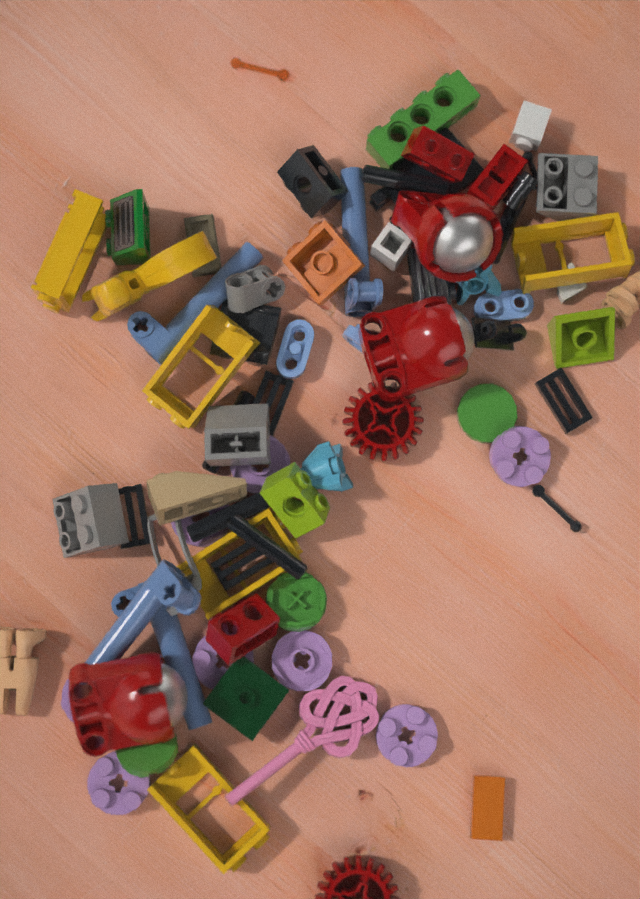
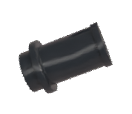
M526 171L522 175H517V182L506 197L502 199L504 203L515 211L519 210V207L530 192L537 189L536 184L539 182Z

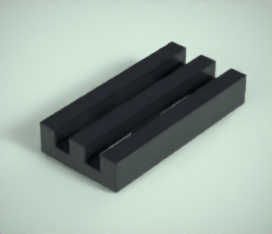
M562 368L535 383V386L565 434L593 418ZM556 377H558V379L560 380L561 384L563 385L571 400L575 404L576 408L580 412L582 418H577L573 409L571 408L563 393L559 389L558 385L554 381ZM546 383H548V385L550 386L551 390L553 391L561 406L565 410L566 414L570 418L572 424L568 423L567 419L558 407L554 398L545 386Z
M265 371L253 404H261L269 380H271L274 384L266 402L269 404L270 412L280 384L285 386L270 424V435L273 436L294 381Z
M142 484L119 488V495H125L132 541L121 545V549L150 544L147 527L148 515ZM134 492L137 493L144 539L140 540L131 493Z
M246 542L211 563V566L225 590L228 591L274 562L266 558L230 581H227L226 576L263 555L256 550L221 571L220 567L253 548V546Z

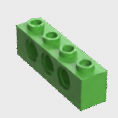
M459 69L451 75L446 73L441 76L432 90L429 92L426 90L422 91L413 99V104L406 110L400 108L390 117L391 121L383 127L378 125L367 135L366 150L380 167L393 170L406 159L401 154L413 129L424 125L439 133L445 127L450 128L477 107L481 95ZM445 99L450 103V106L442 107L436 101ZM422 116L427 119L428 123L418 124L414 121V118ZM393 134H401L406 140L396 142L391 136Z

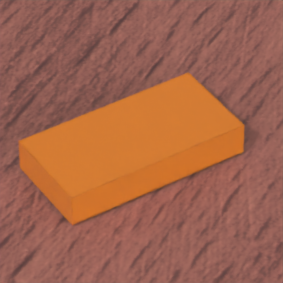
M473 774L471 839L502 841L505 777Z

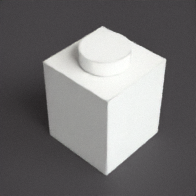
M524 100L509 143L515 144V147L522 151H537L552 109Z
M388 222L371 245L370 256L394 272L408 253V249L411 248L412 240L403 231Z

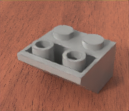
M539 153L536 212L556 221L595 216L597 214L598 156Z
M268 403L208 407L204 440L205 461L210 467L271 464Z
M117 483L86 486L52 499L54 516L57 520L60 536L59 543L64 558L110 549L129 543Z

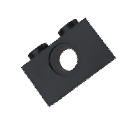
M314 145L297 149L277 171L286 188L293 193L303 211L311 219L328 213L348 192L347 188Z

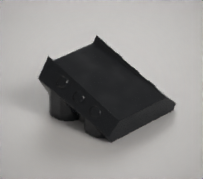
M226 299L222 304L221 311L260 342L246 362L253 366L267 365L276 339L282 308L261 305L245 313H235L228 308V300ZM212 341L210 354L218 355L225 359L232 358Z

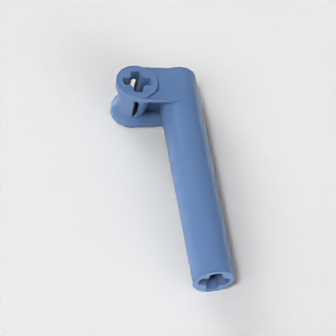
M348 167L340 171L341 182L348 190L347 194L341 199L342 235L350 244L351 249L366 265L344 285L345 315L349 317H363L380 306L383 300L382 280L376 278L370 281L365 186L362 181L363 169L359 167Z
M246 242L165 327L147 312L139 311L132 314L127 323L131 336L155 361L162 365L205 306L214 305L218 308L227 299L226 278L232 274L255 268L263 259L262 254L252 244ZM137 325H147L148 330L146 332L138 330Z
M163 559L85 663L96 664L121 659L163 605L167 607L174 606L183 615L193 614L201 602L199 591L186 579L185 574L179 568Z
M145 582L121 591L113 597L111 606L115 615L119 617L124 611L119 608V605L123 603V597L126 596L127 600H132ZM163 605L150 622L165 664L179 673L186 685L188 701L184 718L188 729L193 730L211 723L212 719L208 708L203 705L205 698L177 614L171 616L166 611L167 606Z

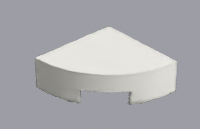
M572 262L567 265V269L575 268ZM580 283L557 287V295L561 304L588 287L587 284Z

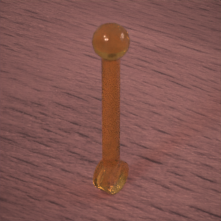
M233 58L230 61L233 69L244 68L276 76L281 82H286L289 79V71L286 69L276 71L241 62L239 58Z

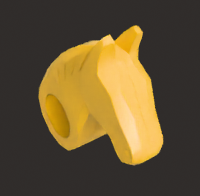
M201 231L156 254L133 271H123L95 285L82 295V302L94 300L99 310L91 318L96 322L103 320L141 300L143 294L169 284L213 261L217 256L204 231Z

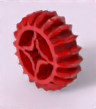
M370 382L368 383V394L360 387L357 393L361 399L359 400L354 396L349 398V402L355 408H344V413L352 416L344 418L342 421L343 425L352 426L344 434L346 437L355 435V438L350 442L351 447H355L359 443L362 444L358 452L360 455H363L366 449L371 450L370 460L375 459L376 452L381 453L382 462H386L387 452H391L392 458L397 460L399 458L397 449H400L406 455L409 453V448L405 443L407 442L412 446H416L418 443L411 435L420 436L423 432L422 429L414 426L424 422L423 417L414 416V414L421 412L422 407L420 405L411 407V404L416 400V396L412 395L408 399L401 397L395 401L398 405L386 409L382 408L377 402L373 401L380 399L374 384ZM392 382L390 390H386L388 392L395 393L397 383ZM366 406L369 410L368 413L372 417V422L361 431L358 415L361 409ZM402 412H405L408 423L407 431L401 437L394 420ZM380 415L382 418L392 415L388 421L390 427H386L384 424L375 427L379 419L376 416ZM381 433L394 443L377 444L368 438Z
M356 855V864L350 865L349 857L345 856L343 858L345 867L343 868L334 861L332 867L336 873L333 875L330 871L325 870L323 876L329 882L318 881L317 888L325 893L315 894V899H331L332 895L339 897V899H352L350 896L352 894L355 896V893H360L362 889L363 899H375L367 893L368 882L372 878L381 887L383 899H399L397 896H391V894L399 890L397 884L387 885L393 879L392 873L389 872L381 876L385 869L382 863L378 864L375 869H372L374 865L372 857L367 859L366 865H362L361 855ZM361 874L353 886H336L347 876Z

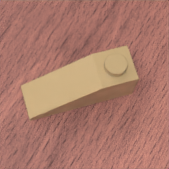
M174 471L168 474L160 473L146 480L148 497L159 526L247 498L245 478Z

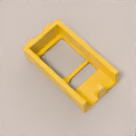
M74 189L72 194L74 199L73 205L69 203L67 207L70 212L65 211L34 282L36 285H31V289L37 295L36 299L43 303L42 307L54 313H59L60 310L70 312L107 228L105 214L102 213L104 210L102 206L103 200L77 189Z
M619 212L514 228L511 247L522 294H528L530 291L612 278H627L631 267L635 264V256L632 248L628 249L626 241L628 230L626 223L621 222ZM604 235L611 262L567 269L563 254L564 245L561 241ZM556 242L554 249L558 252L562 270L547 272L541 244Z
M206 305L143 388L142 392L148 396L147 401L158 410L162 408L171 415L170 420L182 429L185 427L188 429L194 428L208 411V407L214 403L260 342L216 306ZM202 333L234 358L226 370L222 366H217L193 346ZM189 350L215 369L217 375H221L195 411L163 386Z
M268 508L247 521L255 528L264 524L278 545L302 561L299 555L303 553V550L294 537L291 539L287 538L282 530L286 526L276 513L272 514ZM233 531L192 556L202 580V589L199 590L201 595L200 606L205 612L204 615L207 620H210L215 614L223 612L240 599L245 598L285 572L279 566L249 586L243 581L240 584L244 589L229 597L206 559L219 551L222 553L221 557L229 553L224 548L241 538ZM187 560L177 566L185 574V577L193 574ZM232 561L228 562V565H229V566L233 565V562H232ZM238 570L234 572L235 576L240 575Z
M195 743L147 790L224 875L229 869L235 872L247 860L244 855L252 847L258 850L270 838L267 833L270 831L271 825L243 798L237 804L255 824L224 854L214 846L191 818L215 795H219L222 788L229 793L235 787ZM209 772L220 785L214 786L212 792L186 815L176 802Z

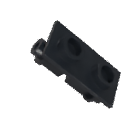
M471 318L475 348L513 351V343L523 340L527 334L522 324L511 325V321Z

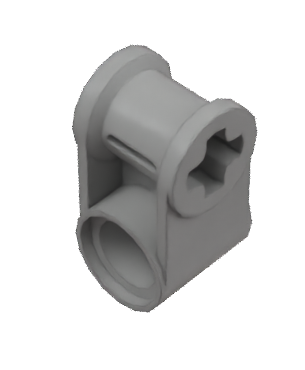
M259 265L253 269L232 274L225 280L228 308L235 313H245L253 308L280 299L285 291L284 281L280 277L273 276L272 270L265 265Z

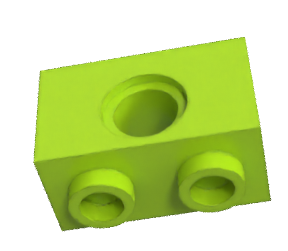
M296 462L266 477L260 491L261 496L295 539L326 522L330 510L328 500L314 488L307 472L301 470Z

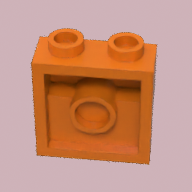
M327 220L314 224L308 231L309 235L302 242L293 244L287 250L288 255L282 259L283 263L306 291L321 306L338 292L350 278H353L366 266L351 249L348 241L333 223Z

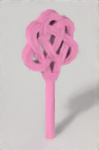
M340 676L332 680L326 689H314L306 693L299 704V716L306 724V727L299 732L292 745L225 796L228 803L234 806L299 754L313 751L319 746H322L328 755L336 758L350 756L358 748L360 738L370 733L378 724L379 713L376 709L378 696L375 688L366 682H355L351 677ZM341 687H345L342 692L337 691ZM360 693L366 695V701L361 699ZM313 701H318L313 713L311 714L310 704ZM329 702H333L327 717H322ZM344 706L350 708L349 714L339 716ZM368 717V721L362 724V720ZM350 725V729L333 732L334 728ZM316 728L322 729L320 735L310 738ZM348 740V744L344 747H339L334 744L336 742Z

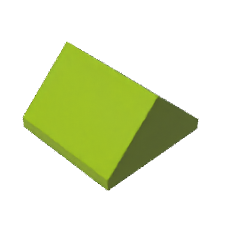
M614 307L557 315L547 324L556 369L614 360Z

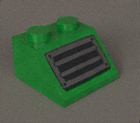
M135 189L110 199V210L105 211L106 227L111 228V238L106 239L107 256H112L115 265L144 264L151 258L149 206L143 189Z

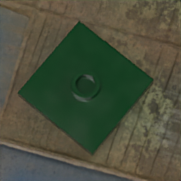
M243 656L231 664L205 699L203 705L249 740L253 741L290 690Z

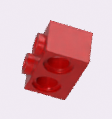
M424 125L413 129L401 154L402 157L449 181V183L462 181L475 155Z
M503 144L469 188L467 194L483 199L494 210L518 179L517 175L522 174L528 160L506 144Z
M256 593L248 599H240L228 611L215 614L208 622L205 640L229 666L276 636L280 617Z

